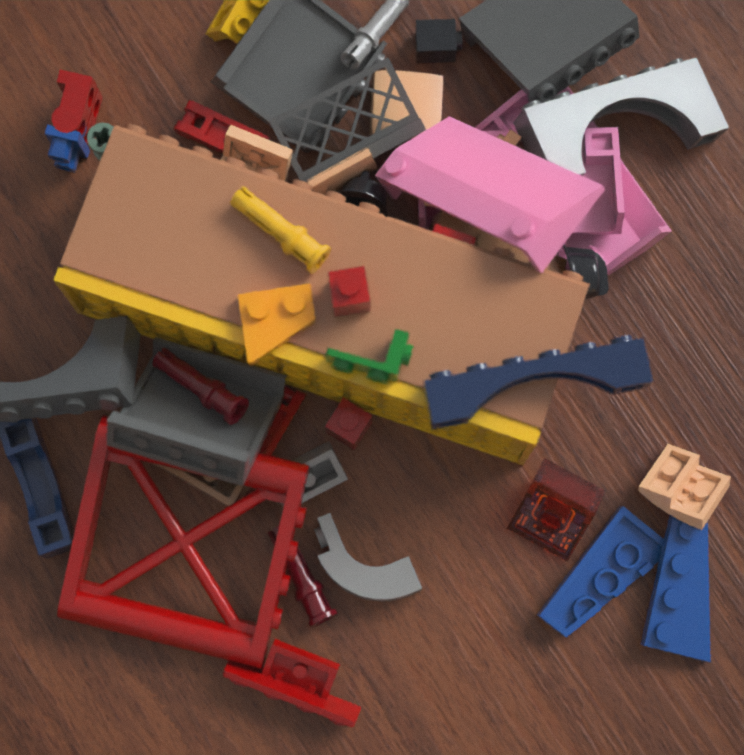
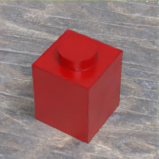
M365 266L328 271L334 317L371 312Z
M342 398L325 425V432L355 451L372 424L373 416L345 398Z

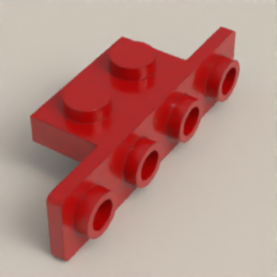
M275 639L272 643L264 668L260 669L229 661L222 674L223 677L230 679L237 686L251 687L263 692L270 699H281L294 704L303 712H314L328 718L332 723L339 726L347 725L354 727L361 711L360 706L330 695L340 667L339 663Z

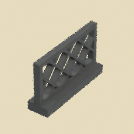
M388 57L269 120L282 146L290 148L288 142L297 144L294 154L292 153L291 164L299 180L308 183L307 180L365 147L369 149L373 158L426 131ZM383 67L386 68L391 78L387 93L368 87L372 73ZM367 76L364 86L355 83ZM349 85L363 89L357 109L339 103L342 90ZM393 86H395L400 97L391 94ZM367 91L386 97L380 116L361 110ZM337 92L335 102L325 99ZM392 98L403 102L409 115L398 121L384 118L389 99ZM319 101L333 105L328 125L309 119L312 106ZM337 107L356 112L350 132L332 126ZM308 108L305 118L295 115ZM360 114L378 119L374 134L365 137L354 133ZM289 117L304 121L299 139L294 140L285 137L278 123ZM383 121L391 123V125L380 130ZM307 122L326 128L321 148L302 142ZM330 130L349 135L344 150L336 153L325 149ZM353 137L362 139L361 141L350 146ZM300 146L319 151L316 164L305 171H302L297 161ZM323 153L333 155L321 161Z

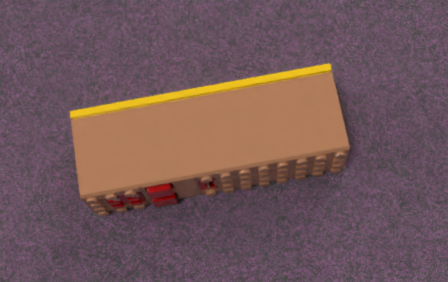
M127 124L125 128L116 125L113 128L61 259L60 265L63 268L58 267L54 277V282L78 314L96 320L128 316L143 336L151 339L158 337L248 364L238 294L310 284L316 323L304 331L293 335L287 343L279 348L276 347L264 355L253 366L287 375L286 385L338 403L341 402L342 398H345L370 414L522 466L524 465L537 444L558 379L534 380L514 386L492 398L477 411L468 423L434 430L431 429L423 383L424 380L430 379V374L438 371L451 370L452 375L465 373L466 367L480 363H487L488 368L501 366L504 359L516 356H523L524 361L537 359L539 353L547 350L559 349L560 354L567 353L589 288L588 283L582 282V275L568 270H564L561 275L549 271V265L540 273L536 271L530 260L526 263L514 259L515 254L510 250L497 247L493 252L475 246L477 238L438 224H434L432 231L391 217H385V215L379 213L380 209L373 204L360 202L359 206L345 202L346 197L340 193L326 191V194L323 195L312 191L313 187L304 181L295 179L290 184L278 180L279 175L271 170L260 168L257 173L245 169L246 164L236 158L226 157L225 162L212 158L213 153L203 147L193 146L192 150L180 147V142L170 136L160 135L159 139L147 136L145 129L134 124ZM245 186L295 227L297 225L305 227L308 231L307 234L319 244L331 247V252L324 264L315 273L310 274L306 270L307 266L292 254L286 255L283 253L281 244L230 205V201L237 190H241V187ZM365 266L371 312L334 317L328 271ZM395 329L409 332L408 344L414 345L409 366L401 365L397 382L388 380V384L371 381L366 378L367 373L354 369L352 374L334 370L331 368L332 363L327 362L325 356L327 348H332L385 364Z

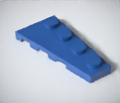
M619 506L537 613V616L561 636L568 637L598 613L605 604L624 592L626 587L654 568L653 566L659 562L664 539L624 506Z
M669 515L640 645L711 662L708 521L703 529L700 530Z

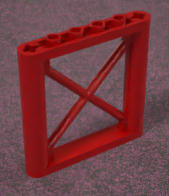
M103 415L95 436L60 595L57 617L262 669L272 629L278 630L282 619L283 609L277 607L280 595H287L291 576L285 574L288 561L294 563L299 542L293 541L296 527L302 529L307 508L301 507L310 465L258 453L243 485L255 488L256 490L185 532L141 461L206 477L210 476L107 446V420L109 416ZM112 461L127 465L173 540L100 584L85 580ZM265 500L283 503L284 507L257 622H253L237 616L193 544ZM181 552L225 623L111 594Z

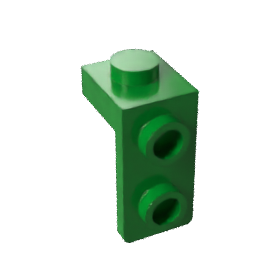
M395 329L385 364L332 348H327L325 356L326 361L332 363L331 368L334 370L352 374L354 369L367 373L366 378L371 381L388 384V380L397 382L401 365L409 366L414 345L408 344L409 332Z

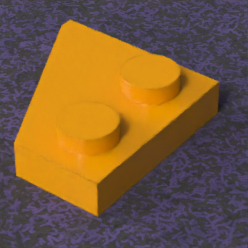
M310 284L238 294L249 366L255 365L264 355L276 347L279 348L287 343L293 335L304 331L316 323Z

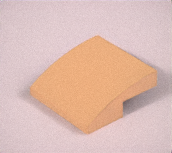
M387 70L374 72L372 74V88L387 93L391 81ZM395 71L426 130L439 123L442 117L443 76L421 72ZM393 86L391 94L400 97L395 86ZM372 92V114L380 116L385 96ZM392 98L389 99L384 118L398 121L409 115L403 102ZM370 117L369 135L375 133L378 119ZM383 121L380 130L391 125V123Z
M230 125L225 134L221 161L225 162L226 157L236 158L246 164L245 169L257 173L260 168L268 169L279 175L278 180L286 182L293 150Z
M365 147L307 181L313 187L312 190L314 192L325 195L326 191L337 192L341 190L348 180L360 177L364 171H368L370 174L377 170V165L371 152Z
M667 444L639 485V492L669 515L702 530L728 490L731 477L700 466V455Z

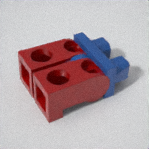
M60 69L57 84L63 95L60 106L52 114L51 121L53 126L47 124L45 135L51 143L48 157L55 161L54 166L57 169L76 172L79 157L88 159L90 149L88 147L87 134L90 128L96 124L103 97L92 76Z

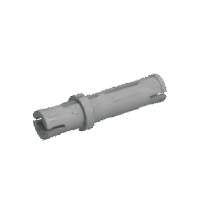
M386 0L366 26L359 28L355 32L354 40L341 53L342 63L349 67L354 60L351 69H357L368 53L374 52L378 48L379 40L403 10L408 7L409 0Z

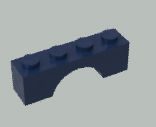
M37 418L21 419L13 423L0 422V438L6 456L19 480L26 501L29 516L28 524L39 556L48 559L70 551L75 531Z

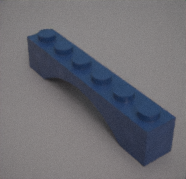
M625 335L611 339V344L597 347L595 342H589L575 346V351L563 354H560L559 349H552L539 353L537 359L524 361L523 356H516L504 359L501 366L488 368L487 363H480L466 367L465 373L452 375L451 370L432 373L429 375L430 379L424 380L423 383L431 429L468 423L477 411L496 395L514 386L534 380H574L595 386L611 395L648 388L653 382L644 339L633 340L631 335Z

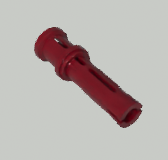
M162 348V351H158L152 362L155 368L197 395L203 407L214 409L224 416V421L229 425L236 424L246 413L249 400L243 395L237 396L226 389V384L221 380L207 378L167 348Z
M279 526L267 533L274 546ZM298 547L294 563L288 561L286 571L291 576L293 585L297 590L294 597L297 602L302 603L310 619L308 622L309 627L314 628L334 618L338 613L336 609H331L322 591L324 589L322 582L320 583L319 580L315 581Z

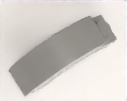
M328 513L317 518L320 527L315 528L314 531L321 548L328 546L330 550L318 555V559L327 575L340 588L356 597L381 602L399 600L422 590L409 556L380 567L361 564L354 560L346 551L331 514Z

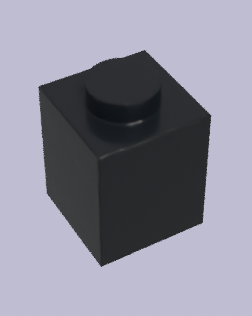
M455 19L416 20V63L455 62L457 51H462L463 47L462 30L456 31Z

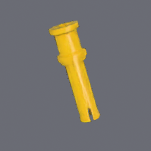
M245 186L241 187V190H237L233 195L230 205L281 244L283 253L286 255L292 254L307 266L306 270L310 274L315 273L324 264L331 252V247L319 244L307 234L308 231L305 227L299 225L295 227Z

